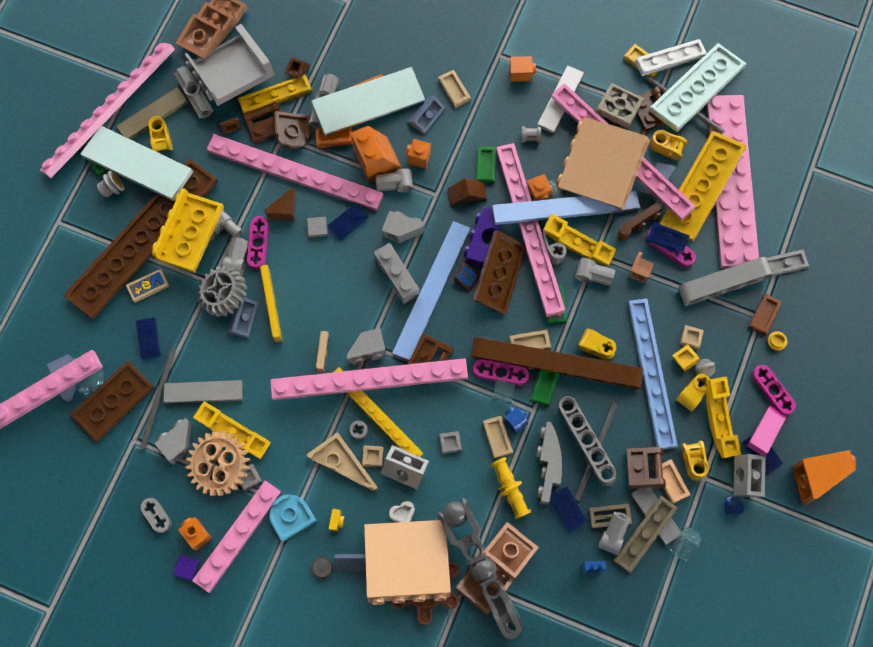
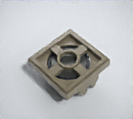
M611 83L595 112L603 116L610 125L629 128L644 98Z

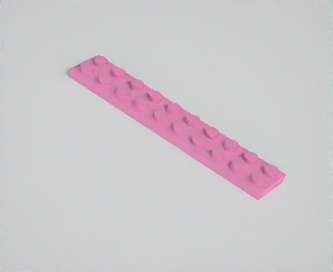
M718 95L714 96L706 104L707 118L725 130L722 135L747 145L744 154L715 203L720 268H731L759 258L744 96ZM708 126L709 136L712 131L717 132Z

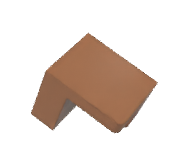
M639 252L628 277L646 284L654 264L642 259V253Z

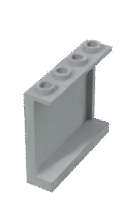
M242 24L235 27L239 36L218 46L205 59L197 57L192 60L188 53H185L188 60L185 63L190 72L192 71L194 78L199 82L209 100H214L217 106L275 76L270 61Z

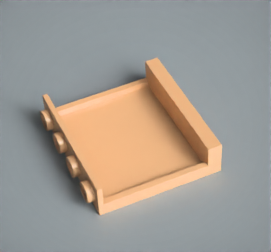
M584 117L577 126L578 134L576 139H573L571 142V153L564 161V172L558 177V188L561 191L566 190L624 211L650 140L645 135Z
M440 520L364 525L368 602H372L373 605L384 604V601H393L395 604L404 603L405 600L424 602L426 599L434 598L435 601H444L450 597L447 534Z

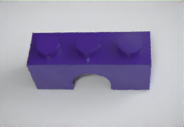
M486 207L482 208L481 213H477L475 219L477 226L476 229H472L469 240H472L471 244L466 246L464 252L466 264L483 268L490 246L485 244L482 238L486 235H493L494 231H500L502 224H494L492 209Z

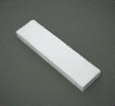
M700 39L637 57L635 63L641 76L701 59L707 53Z
M567 65L555 91L565 83L575 92L584 72ZM551 98L537 127H541V129L554 134L565 110Z

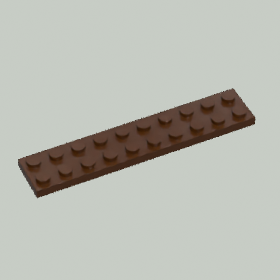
M189 158L184 165L191 168L193 173L183 186V189H186L190 194L204 198L218 183V180ZM156 194L63 296L91 319H94L152 256L153 244L158 241L160 229L165 225L168 212L173 208L175 200L171 201Z

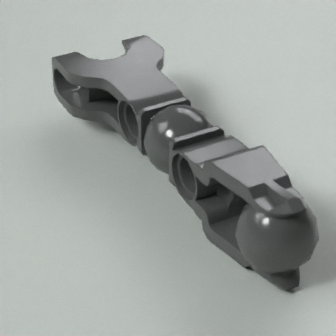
M463 498L462 503L458 501L449 502L444 507L443 513L437 511V517L443 524L451 544L454 546L458 545L464 556L470 560L471 575L475 581L481 583L479 584L480 587L483 586V593L503 636L507 639H514L522 631L523 622L502 583L496 579L498 575H496L495 563L487 557V554L484 555V548L479 537L481 527L466 499ZM468 519L474 532L470 535L466 534L463 539L458 540L452 527H460ZM471 546L478 547L479 555L477 557H472L469 554ZM491 583L498 586V593L495 595L490 594L488 591V585ZM509 622L514 623L516 626L515 630L508 627Z

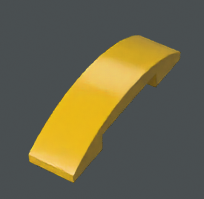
M552 213L550 214L543 229L547 235L585 258L606 266L610 265L616 251L615 248L601 240L597 242L568 226L567 221Z
M727 376L708 380L706 391L709 424L715 444L722 458L741 455L738 435H733L726 397L730 396Z
M205 401L193 417L210 430L218 432V434L220 431L226 432V435L228 433L233 434V438H240L238 444H245L242 449L248 450V453L259 459L262 458L271 444L267 439L242 426Z

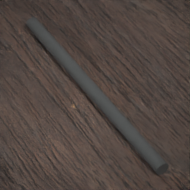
M647 75L645 77V80L651 85L659 87L662 93L665 94L668 89ZM697 112L695 115L721 135L725 132L724 129L700 112Z
M170 348L140 445L142 449H146L164 391V383L167 381L176 352L174 348Z
M612 403L598 440L601 446L618 406L616 403ZM598 454L592 456V460L594 462L596 461ZM589 463L574 500L580 501L592 469Z

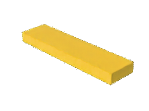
M305 74L301 79L293 78L239 97L238 100L243 113L248 112L250 114L271 106L276 101L280 104L312 92V89Z
M263 265L260 267L272 337L276 343L282 342L271 274L268 265Z

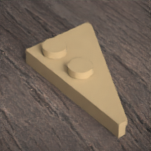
M338 432L307 454L309 459L372 491L378 489Z

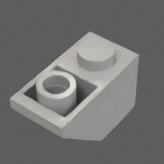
M389 211L381 230L382 237L401 243L423 234L425 223L416 217L409 218L402 212Z
M381 329L361 332L347 354L349 364L358 365L363 363L364 360L371 358L372 360H379L386 355Z
M186 418L184 420L181 419L173 425L172 430L161 434L157 439L158 441L154 443L173 465L189 451L192 424Z

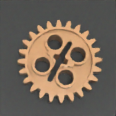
M213 431L212 436L206 433L205 439L199 437L200 444L193 443L195 450L188 451L192 454V458H186L187 461L191 462V465L186 466V468L192 471L188 474L189 477H194L191 483H198L196 489H203L204 494L210 492L211 496H215L216 493L218 496H223L224 492L230 494L231 488L237 490L236 483H244L241 477L248 476L244 469H250L249 466L245 465V462L250 461V459L244 457L248 450H242L245 444H238L240 438H233L231 433L226 435V432L220 431L219 434ZM213 446L216 447V453L214 455L211 454V448ZM230 453L233 454V461L231 463L228 462ZM207 464L208 471L204 474L203 467ZM222 472L225 473L224 481L220 480V474Z

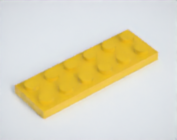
M712 131L679 189L695 205V209L682 221L668 209L660 222V227L694 242L744 154L747 145Z

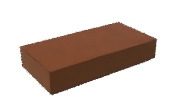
M764 294L748 328L766 336L782 302Z

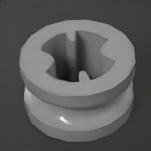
M355 421L350 426V433L356 439H363L368 434V427L362 421ZM356 426L364 427L362 434H354Z

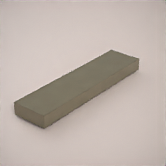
M175 88L116 127L124 137L132 140L149 129L148 122L152 117L159 116L164 119L188 104V101L180 90Z
M660 496L614 559V562L631 573L675 513L677 507Z

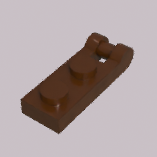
M658 201L623 224L619 230L618 239L622 242L627 241L632 232L642 230L650 220H657L662 215L661 212L664 208L662 202Z

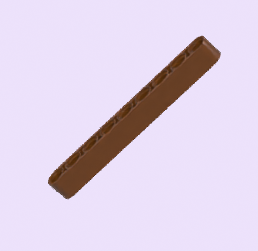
M474 337L470 357L479 360L499 362L538 371L542 369V371L548 373L556 371L560 372L559 375L633 389H641L644 369L635 366L480 337Z

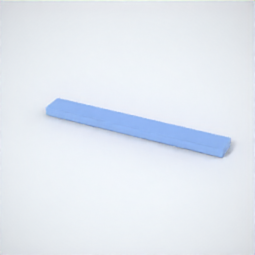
M637 191L630 192L624 211L584 196L492 205L495 225L548 220L551 213L559 218L638 211L640 209Z
M454 221L452 222L392 352L393 355L407 361L410 360L470 232L469 227Z
M646 298L628 301L640 368L644 369L642 378L656 447H661L663 450L675 449L678 445L648 300Z

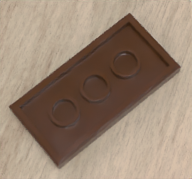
M498 230L494 231L473 301L500 315H506L524 256L525 245Z
M127 361L77 407L70 416L98 443L155 387Z

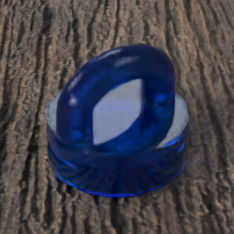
M729 496L724 500L723 508L725 515H735L745 511L744 504H742V500L739 497ZM736 501L737 504L729 505V502Z

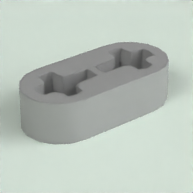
M153 498L145 499L141 504V511L152 528L159 533L168 532L172 522L161 504ZM149 503H151L152 505L155 504V506L153 507V509L156 512L155 514H153L149 510L146 511L148 509ZM157 517L163 521L166 520L164 528L157 527L159 525Z

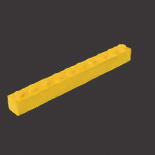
M338 367L334 372H343V370ZM363 391L345 392L400 449L419 457L423 456V452Z

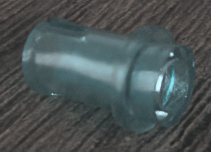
M549 181L552 188L550 199L564 198L565 195L558 188L557 181Z

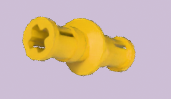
M504 457L491 463L490 467L494 468L498 482L502 486L498 490H504L500 497L507 496V501L515 514L514 518L518 519L530 513L531 510H528L523 500L524 497L518 489L522 482L514 480V476L506 463L507 459Z

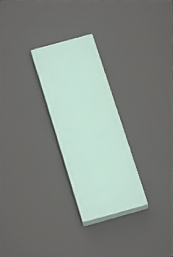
M718 43L650 107L649 111L678 132L745 68L746 63Z
M410 67L311 100V104L323 134L326 136L425 101L414 71Z
M103 126L97 130L81 153L83 158L171 201L175 200L176 195L181 191L193 173L191 168Z

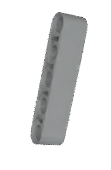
M760 257L686 282L678 286V290L684 305L688 306L770 278L773 273L766 257Z
M569 396L563 397L559 402V411L598 481L603 486H611L616 480L614 466L575 399ZM565 404H571L573 406V409L570 411H565L563 409V406ZM578 420L583 425L580 428H575L572 423ZM589 437L593 442L590 445H585L582 443V439ZM599 454L603 459L600 462H594L592 456ZM609 471L613 477L605 480L601 475L603 472Z

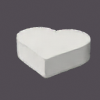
M406 501L400 506H393L389 511V515L397 523L411 522L415 508L411 502Z

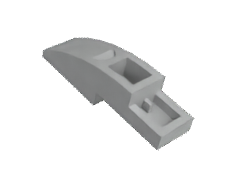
M547 422L546 426L541 428L540 438L543 439L542 446H538L536 455L537 458H540L539 464L546 465V467H542L541 478L544 479L543 486H539L537 498H541L540 504L543 505L549 504L552 486L559 487L562 476L560 445L551 422Z

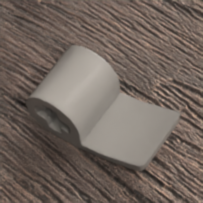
M542 231L550 262L554 265L563 263L567 251L566 247L562 243H554L549 246L546 233Z

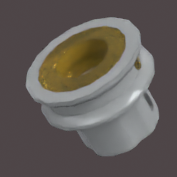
M112 171L104 174V180L97 184L99 192L106 198L114 193L119 195L120 191L125 190L120 178Z

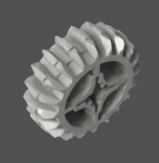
M217 266L216 270L210 269L209 275L205 274L206 278L204 280H200L202 284L197 287L199 290L196 294L199 298L197 301L202 309L210 315L218 317L221 315L227 316L228 312L233 313L234 308L239 309V303H244L242 297L247 296L246 292H244L247 289L246 281L242 274L234 268H229L228 266L221 268ZM215 298L217 303H213L212 299Z

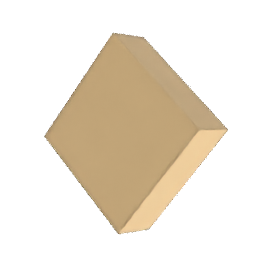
M685 325L680 345H689L691 348L699 350L704 330Z
M364 446L362 466L382 467L384 447Z

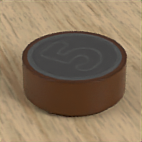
M325 557L317 558L312 565L313 573L319 578H327L333 571L332 562Z

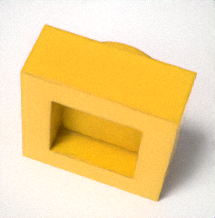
M686 345L672 355L675 362L684 372L700 362V358L689 345Z
M332 509L329 524L331 532L338 533L339 528H343L345 516H342L341 510Z

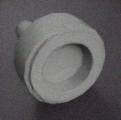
M701 359L695 366L696 375L705 374L710 378L715 372V363L709 359Z

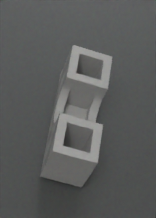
M388 243L374 251L375 261L383 274H386L390 279L394 291L402 304L405 305L417 298L420 294L419 287L392 245Z

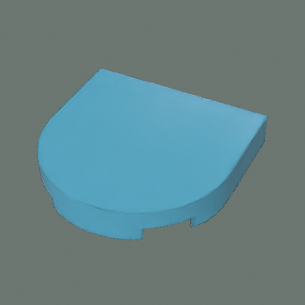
M287 494L277 498L270 510V522L282 543L317 522L307 503L296 495Z

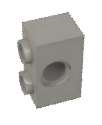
M392 445L385 458L381 474L418 489L429 461Z
M751 454L735 456L734 496L748 498L765 497V457Z

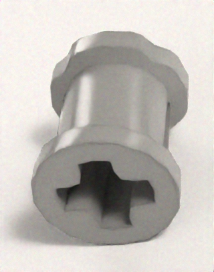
M522 126V143H525V141H537V143H540L541 127L526 128Z

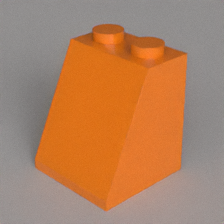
M369 126L351 132L354 153L368 183L376 180V175L393 173L402 169L385 135Z
M850 450L802 459L792 466L802 505L818 499L856 470V460L851 455Z

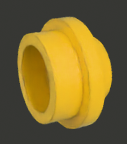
M773 332L768 336L767 343L771 349L780 351L786 347L787 338L781 332Z

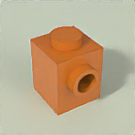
M532 56L510 57V82L532 81L533 74H536V63H532Z
M413 139L412 145H408L406 150L409 165L426 169L431 156V143Z
M545 174L527 180V187L532 201L548 200L551 198L552 188Z
M195 517L186 519L181 524L182 527L178 529L190 547L195 551L212 539L201 522Z

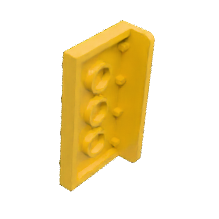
M182 188L175 197L173 208L168 212L165 225L160 229L158 241L153 244L152 255L156 261L195 273L222 214L224 205L190 194L186 189Z

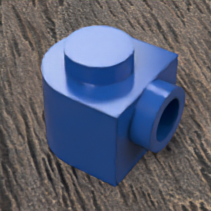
M512 406L504 413L506 416L503 422L515 434L529 424L527 421L529 417L522 409L519 410L517 407Z

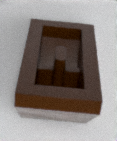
M465 178L447 188L451 206L487 200L484 182Z
M293 187L264 210L268 220L295 221L297 204L295 189Z

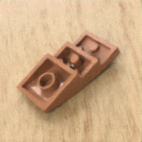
M211 0L210 3L205 2L198 15H192L175 43L205 59L232 31L247 10V5L238 0Z
M507 522L484 550V555L487 554V557L495 563L496 575H498L496 579L507 590L539 547ZM469 570L455 590L487 615L491 608L483 593V586L480 587L479 584L481 583L474 580ZM494 583L489 584V593L497 594L498 586Z

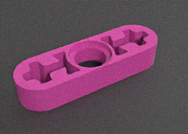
M262 216L253 218L250 226L247 262L254 270H260V267L265 265L269 225ZM259 222H262V224L264 225L261 226V234L258 233L257 226H255L259 225ZM262 239V246H253L254 240ZM255 252H258V258L261 260L257 264H254L252 261L256 258Z
M658 227L649 230L646 240L652 247L681 267L688 268L693 265L696 260L694 251ZM658 234L659 237L653 240V235ZM672 243L676 246V250L670 252L666 249V245ZM679 250H682L679 256L677 257L676 255L679 252ZM685 256H690L689 260H683Z
M478 360L473 366V373L479 379L522 386L527 383L529 378L527 369L520 366L488 360ZM484 365V369L490 370V366H493L492 376L489 375L490 371L479 373V369L476 368ZM498 368H503L506 370V376L500 378L496 376L495 371ZM510 370H513L512 374L514 375L522 372V376L525 377L521 381L517 380V376H511V379H508Z
M757 366L752 372V378L776 410L786 416L790 415L796 408L795 401L768 366ZM764 371L766 373L764 377L758 376L760 372ZM771 379L772 381L765 386L764 383ZM769 386H776L779 390L778 395L770 394ZM783 395L784 397L777 402L776 399ZM783 403L790 405L788 409H782Z

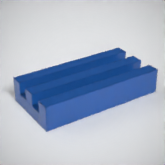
M588 561L580 565L581 574H585L587 571H589V574H592L596 570L597 573H602L606 570L605 561Z

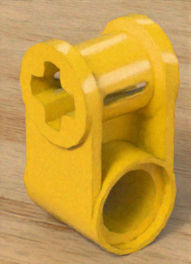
M159 116L152 117L148 122L152 150L157 153L167 149L173 150L166 123ZM157 126H162L160 129L155 130Z
M658 130L654 133L649 146L656 153L668 156L674 160L682 159V150L687 145V140L664 130Z
M586 329L578 344V348L603 360H610L615 355L616 343L594 330ZM606 347H609V348H610V350H608V352H605V351H604V349H606Z
M705 374L697 375L684 388L676 401L692 412L706 393L707 382L710 378ZM700 381L703 382L701 388L698 386Z
M703 441L686 445V443L681 444L682 456L689 478L694 481L701 480L709 470ZM693 467H700L702 469V474H697L694 471Z

